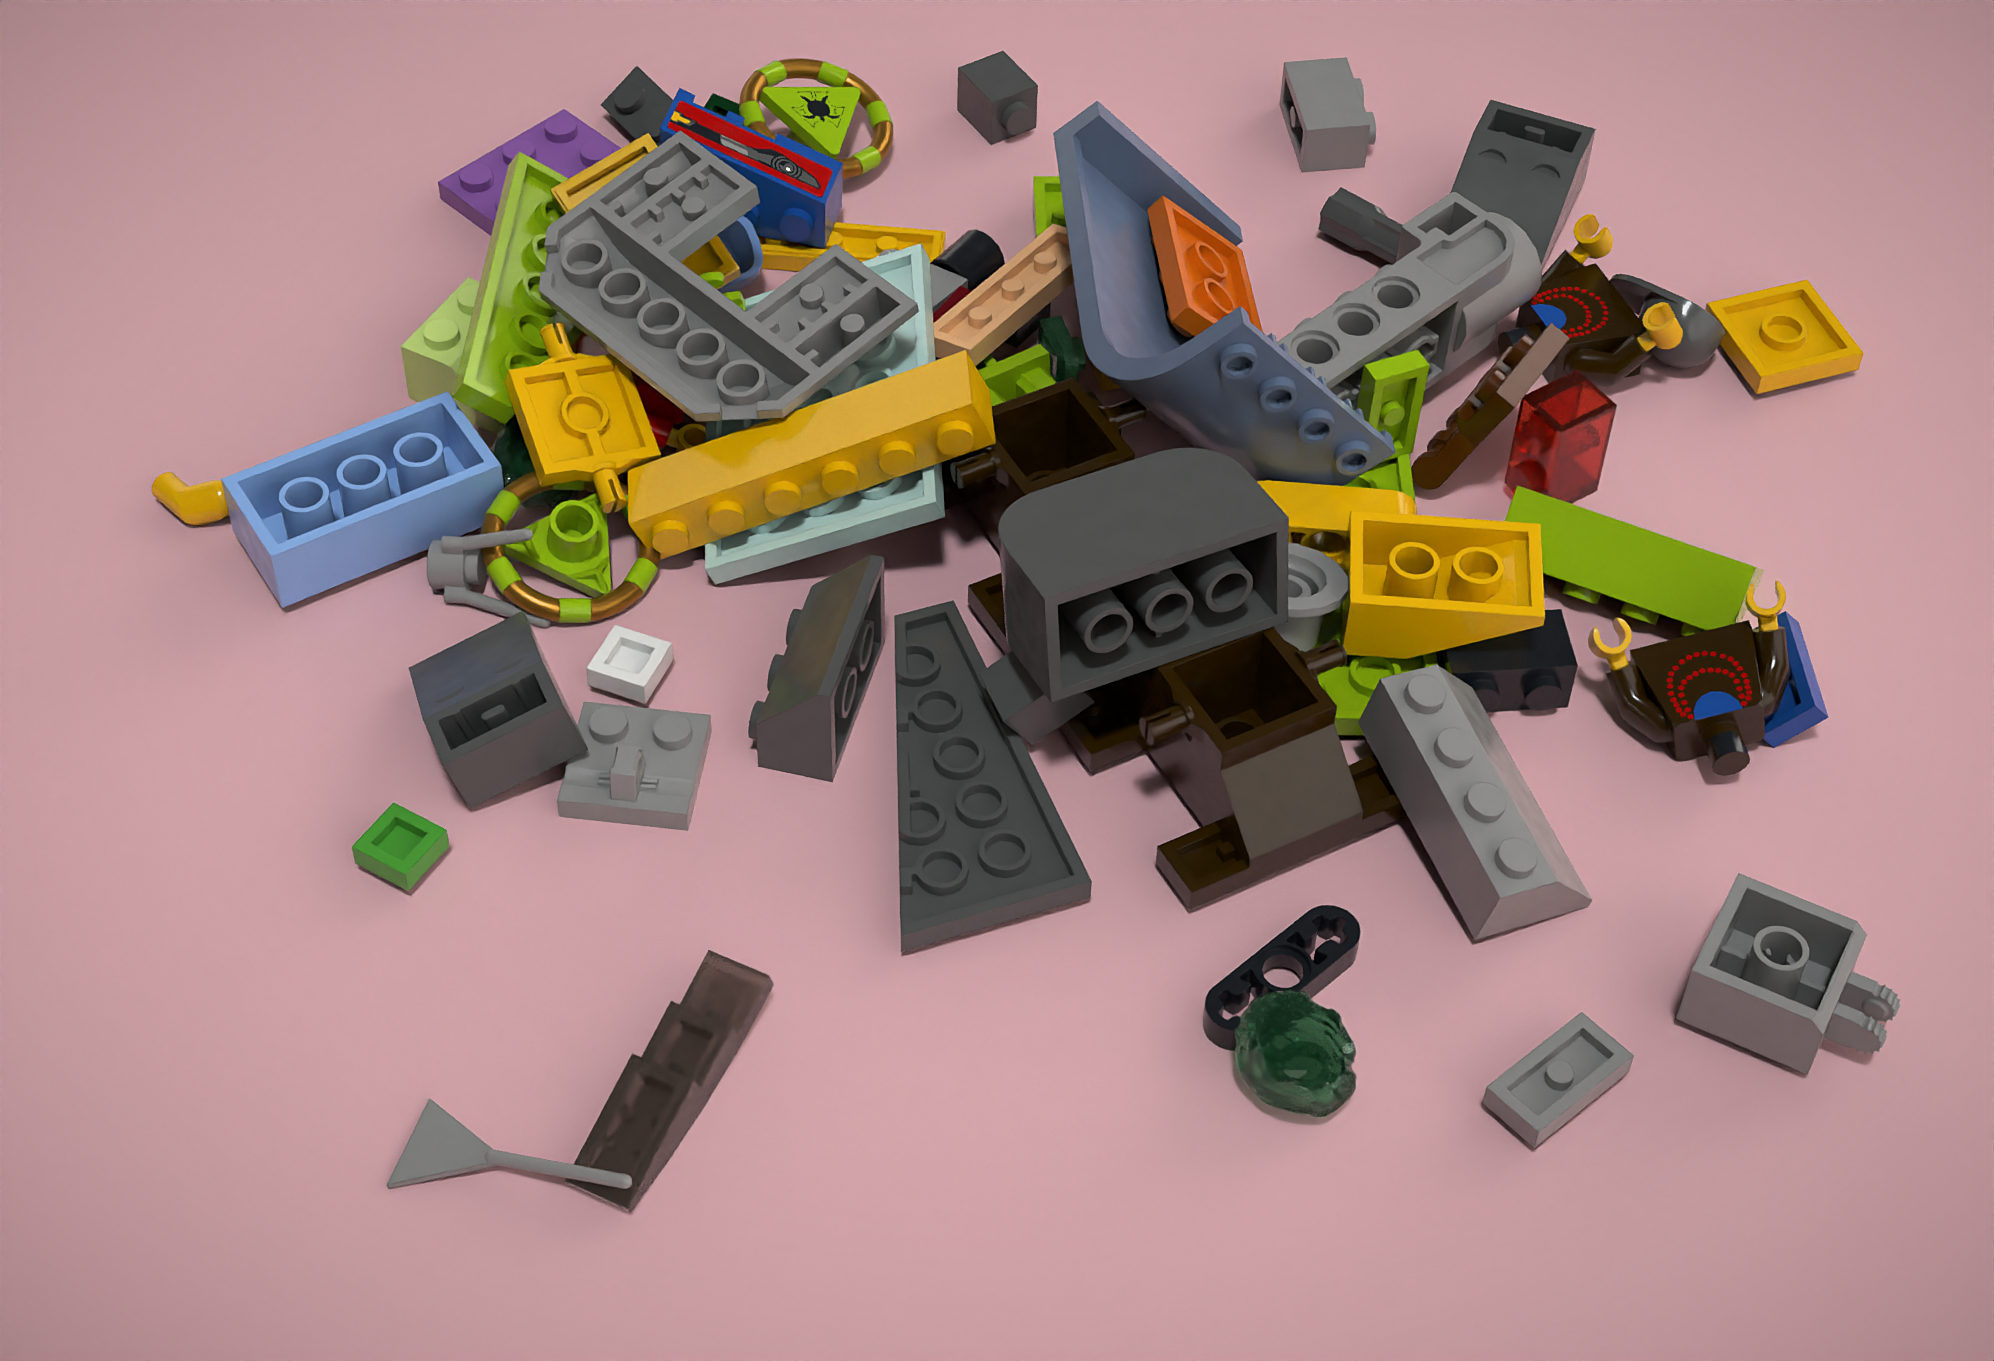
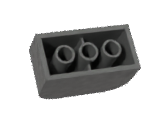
M1174 448L1155 452L1029 493L1011 504L1000 519L998 534L1007 642L1050 703L1288 622L1289 517L1240 463L1222 453L1201 448Z

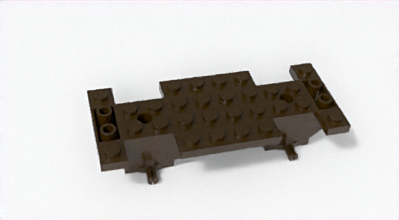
M1074 377L992 406L996 443L942 462L944 509L946 510L964 503L1000 551L999 522L1006 509L1015 501L1037 490L1134 460L1135 453L1121 437V428L1139 421H1145L1148 416L1147 408L1133 397L1109 407L1103 405L1092 391L1086 393ZM1001 573L968 585V603L1003 652L1008 654L1012 649L1006 638ZM1271 627L1090 689L1089 691L1095 703L1059 727L1089 771L1147 749L1202 823L1203 827L1157 846V865L1189 909L1407 816L1375 754L1350 765L1347 763L1334 724L1337 705L1321 687L1317 675L1347 664V654L1344 646L1339 645V640L1333 639L1326 644L1304 652L1285 641L1277 630Z

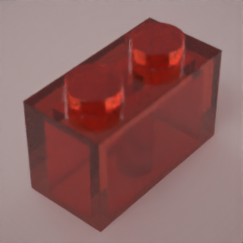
M1578 370L1526 394L1520 401L1504 483L1513 494L1518 485L1571 504L1596 492L1617 404Z

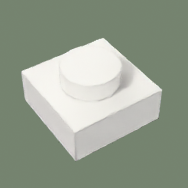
M614 625L586 668L588 685L646 704L673 661L672 643Z

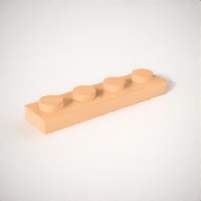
M1052 224L933 323L935 357L942 359L966 350L975 366L978 365L1074 282L1067 228Z

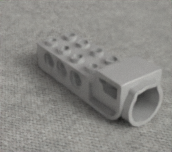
M1452 192L1403 224L1397 258L1394 264L1383 266L1372 279L1354 291L1344 292L1333 305L1315 317L1302 320L1291 333L1277 341V345L1279 346L1284 343L1288 348L1289 355L1305 369L1311 366L1314 369L1316 378L1323 376L1329 390L1342 401L1347 398L1351 400L1353 410L1357 409L1364 365L1383 358L1393 357L1418 349L1430 365L1425 390H1427L1484 350L1494 340L1498 322L1535 297L1542 280V266L1537 250L1526 232L1511 219L1498 213L1486 212L1457 192Z

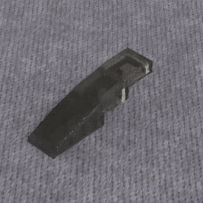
M708 950L681 1003L670 1002L642 1057L632 1053L574 1162V1165L627 1174L632 1178V1185L627 1189L566 1178L565 1181L568 1185L630 1213L700 1115L737 1054L774 986L770 975Z

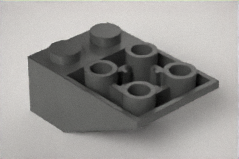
M1490 100L1472 134L1450 193L1457 192L1484 211L1498 213L1516 223L1526 232L1535 246L1543 268L1585 182L1596 129Z
M523 611L409 667L421 715L440 761L470 809L588 750Z

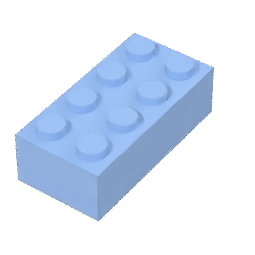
M448 391L221 479L233 532L282 608L427 550L432 540L442 539V536L459 537L481 528L485 513L498 493L504 489L501 464Z

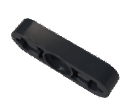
M1322 905L1310 909L1208 992L1203 1015V1030L1207 1038L1216 1046L1231 1051L1245 1050L1257 1044L1352 966L1357 956L1361 934L1357 919L1349 911L1341 907ZM1317 935L1327 940L1315 949ZM1334 935L1340 938V945L1330 938ZM1315 950L1314 960H1312L1310 955ZM1273 967H1287L1295 971L1301 981L1295 986L1281 988L1270 984L1263 974ZM1250 993H1251L1252 996L1254 997V999H1253V1000L1250 1002V1004H1249ZM1248 1006L1246 1021L1237 1015L1229 1020L1222 1017L1223 1010L1235 1015Z

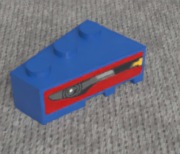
M679 88L660 126V145L681 130L755 184L760 203L743 216L747 217L753 224L757 236L825 248L842 208L843 163L779 133L775 140L743 126L745 118L728 111L726 117L693 103L696 95Z

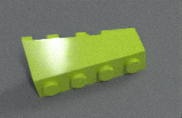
M1518 485L1505 521L1541 524L1543 573L1566 581L1562 593L1594 604L1598 603L1601 594L1624 601L1620 613L1654 625L1657 624L1658 618L1662 614L1684 622L1680 634L1685 636L1742 622L1747 611L1745 604L1746 593L1752 583L1755 593L1764 571L1758 567Z

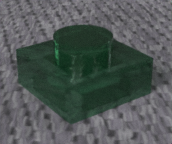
M1061 315L1040 319L1038 344H1041L1050 353V375L1057 383L1072 377L1078 382V372L1084 371L1086 366L1084 348L1080 338L1077 336L1071 337Z

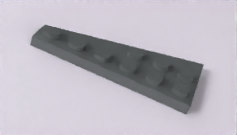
M954 600L895 615L901 952L1091 898L1092 881L1021 736L1003 722L979 676V673L987 667Z

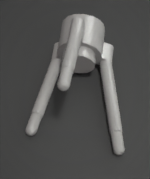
M530 529L506 530L466 537L442 536V539L432 540L427 555V579L432 589H444V602L466 603L508 618L523 611L529 624L541 628H547L550 625V620L533 615L516 605L470 591L474 584L482 585L486 578L487 572L481 548L531 540L533 532ZM505 554L510 562H521Z

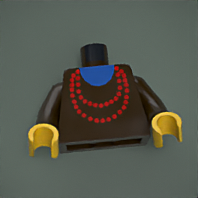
M1593 214L1584 215L1575 223L1573 233L1578 242L1576 247L1571 252L1565 249L1542 275L1541 285L1535 297L1519 307L1515 329L1504 331L1498 337V348L1500 355H1502L1507 347H1513L1524 334L1535 340L1551 322L1570 339L1542 373L1546 381L1556 387L1581 383L1613 386L1625 377L1639 375L1642 363L1652 356L1651 349L1657 346L1660 349L1674 348L1681 342L1683 330L1669 304L1660 302L1652 305L1644 313L1642 323L1612 283L1609 282L1596 263L1588 266L1583 264L1588 257L1598 259L1606 256L1613 246V238L1607 226L1601 229L1595 237L1591 238L1599 228V223Z
M1775 581V593L1778 602L1773 608L1763 609L1755 603L1753 583L1750 585L1746 593L1745 604L1747 610L1758 618L1759 629L1752 631L1751 624L1747 620L1630 650L1631 661L1627 660L1624 652L1630 644L1632 637L1631 629L1626 621L1621 618L1613 620L1614 630L1619 637V645L1614 648L1607 647L1602 643L1600 633L1595 626L1589 633L1588 645L1594 655L1607 659L1610 668L1605 671L1622 719L1655 743H1665L1676 759L1685 761L1707 755L1713 772L1723 776L1732 775L1745 769L1750 762L1745 745L1757 743L1765 737L1764 718L1778 711L1790 676L1785 627L1778 626L1777 615L1781 612L1786 602L1784 586L1779 581Z

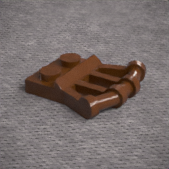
M1551 322L1535 340L1524 334L1513 347H1507L1490 370L1479 380L1478 385L1462 405L1456 408L1446 421L1447 429L1438 431L1429 441L1427 452L1419 455L1414 461L1411 472L1412 479L1416 485L1426 490L1440 487L1474 449L1512 412L1570 338Z

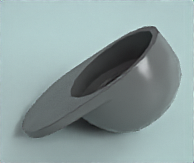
M1616 274L1611 277L1609 282L1612 283L1633 312L1639 315L1642 323L1644 313L1654 304L1665 302L1670 305L1674 312L1675 318L1683 330L1682 340L1676 347L1671 349L1653 347L1651 349L1653 357L1664 364L1679 369L1701 366L1712 357L1725 334L1722 324L1712 314L1699 305L1643 279L1626 274Z

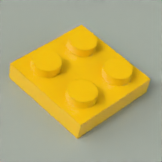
M1808 279L1716 300L1706 304L1705 310L1712 314L1725 330L1720 345L1756 394L1859 370L1863 351Z

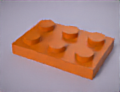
M1162 195L1147 209L1152 231L1151 242L1157 253L1161 271L1159 279L1164 286L1169 308L1167 315L1171 324L1186 337L1197 336L1241 306L1248 312L1250 322L1262 331L1243 251Z

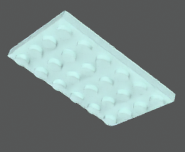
M921 243L862 262L918 303L919 312L793 411L936 361L930 259ZM774 290L746 298V312ZM773 418L706 421V442ZM942 462L705 544V570L716 585L944 518Z

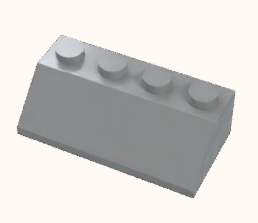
M1438 665L1380 678L1358 724L1474 939L1587 908L1592 902L1589 893L1473 688Z

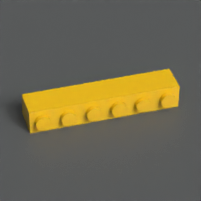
M964 350L795 410L784 418H773L629 469L628 524L646 548L652 547L660 552L661 560L996 443L990 390L969 354Z

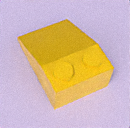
M1358 510L1350 511L1342 569L1348 576V594L1342 603V645L1347 655L1408 659L1543 626L1545 603L1541 524Z

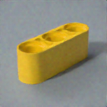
M1271 480L1257 481L1289 517L1288 543H1296L1320 551L1336 561L1341 568L1351 510L1417 515V504L1412 497L1400 491Z

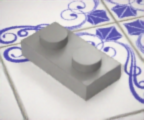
M1581 1012L1486 1087L1483 1103L1535 1148L1630 1071L1634 1055Z

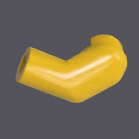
M165 472L159 475L152 484V494L185 523L198 526L229 516L221 480H211L188 486L174 473Z

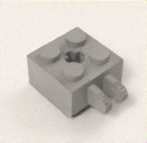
M1738 873L1691 970L1676 1019L1808 1074L1824 1038L1848 1048L1853 1047L1857 1052L1862 1051L1864 1054L1866 1052L1872 1054L1874 1051L1879 1052L1887 1037L1884 1025H1881L1879 1022L1893 1020L1900 1007V999L1897 998L1898 994H1895L1892 988L1889 989L1886 985H1879L1877 981L1853 972L1867 936L1856 920Z

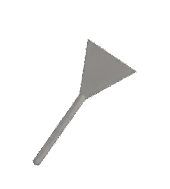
M429 1098L387 1183L388 1189L494 1166H505L627 1189L632 1185V1178L627 1174L494 1150Z

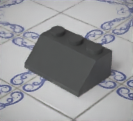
M870 555L812 585L802 610L793 609L786 631V644L788 646L784 655L775 654L773 657L767 681L769 693L765 702L759 700L755 702L749 720V738L757 740L758 767L833 782L885 644L884 557Z

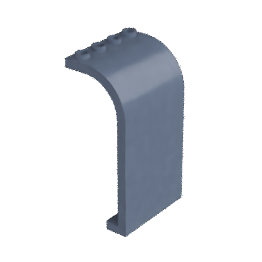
M1098 101L1053 133L1082 339L1086 353L1097 369L1195 448L1216 451L1233 458L1256 481L1271 480L1344 486L1395 454L1392 436L1386 430L1379 432L1364 420L1363 411L1360 408L1353 410L1351 400L1347 398L1342 401L1327 388L1326 380L1323 376L1316 378L1314 369L1311 366L1305 369L1289 355L1288 348L1284 343L1279 346L1277 345L1274 334L1271 333L1266 336L1250 322L1248 312L1241 306L1197 336L1186 337L1171 324L1167 315L1169 308L1164 286L1159 279L1161 271L1157 253L1151 242L1152 231L1147 209L1164 195L1237 246L1243 242L1241 228L1236 222Z

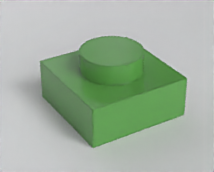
M393 802L352 846V851L357 865L409 891L448 849L449 840L446 829Z

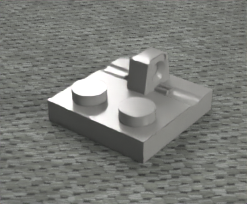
M583 702L577 726L588 750L567 761L564 779L557 798L559 817L688 831L712 732L711 715Z

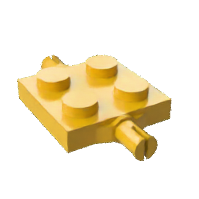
M553 323L548 324L540 330V337L543 339L549 359L539 365L509 369L504 382L539 484L543 487L578 480L591 481L596 488L602 505V511L611 513L613 508L614 512H617L628 504L618 475L628 472L629 469L658 460L661 456L630 368L612 354L600 356L575 354L565 332V326L562 323H556L554 328Z

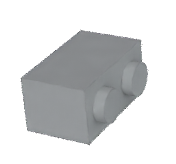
M1347 57L1284 62L1279 105L1301 172L1365 167L1368 145H1373L1376 140V122L1374 114L1366 112L1364 108L1363 84L1360 78L1354 79Z

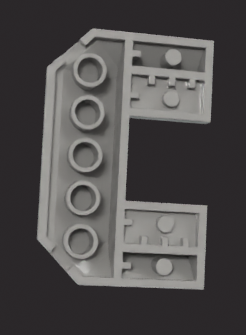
M681 130L552 223L546 230L545 272H541L539 283L541 299L696 422L784 418L919 312L918 303L837 244L829 248L747 312L686 267L681 261L758 205L760 199L755 184Z

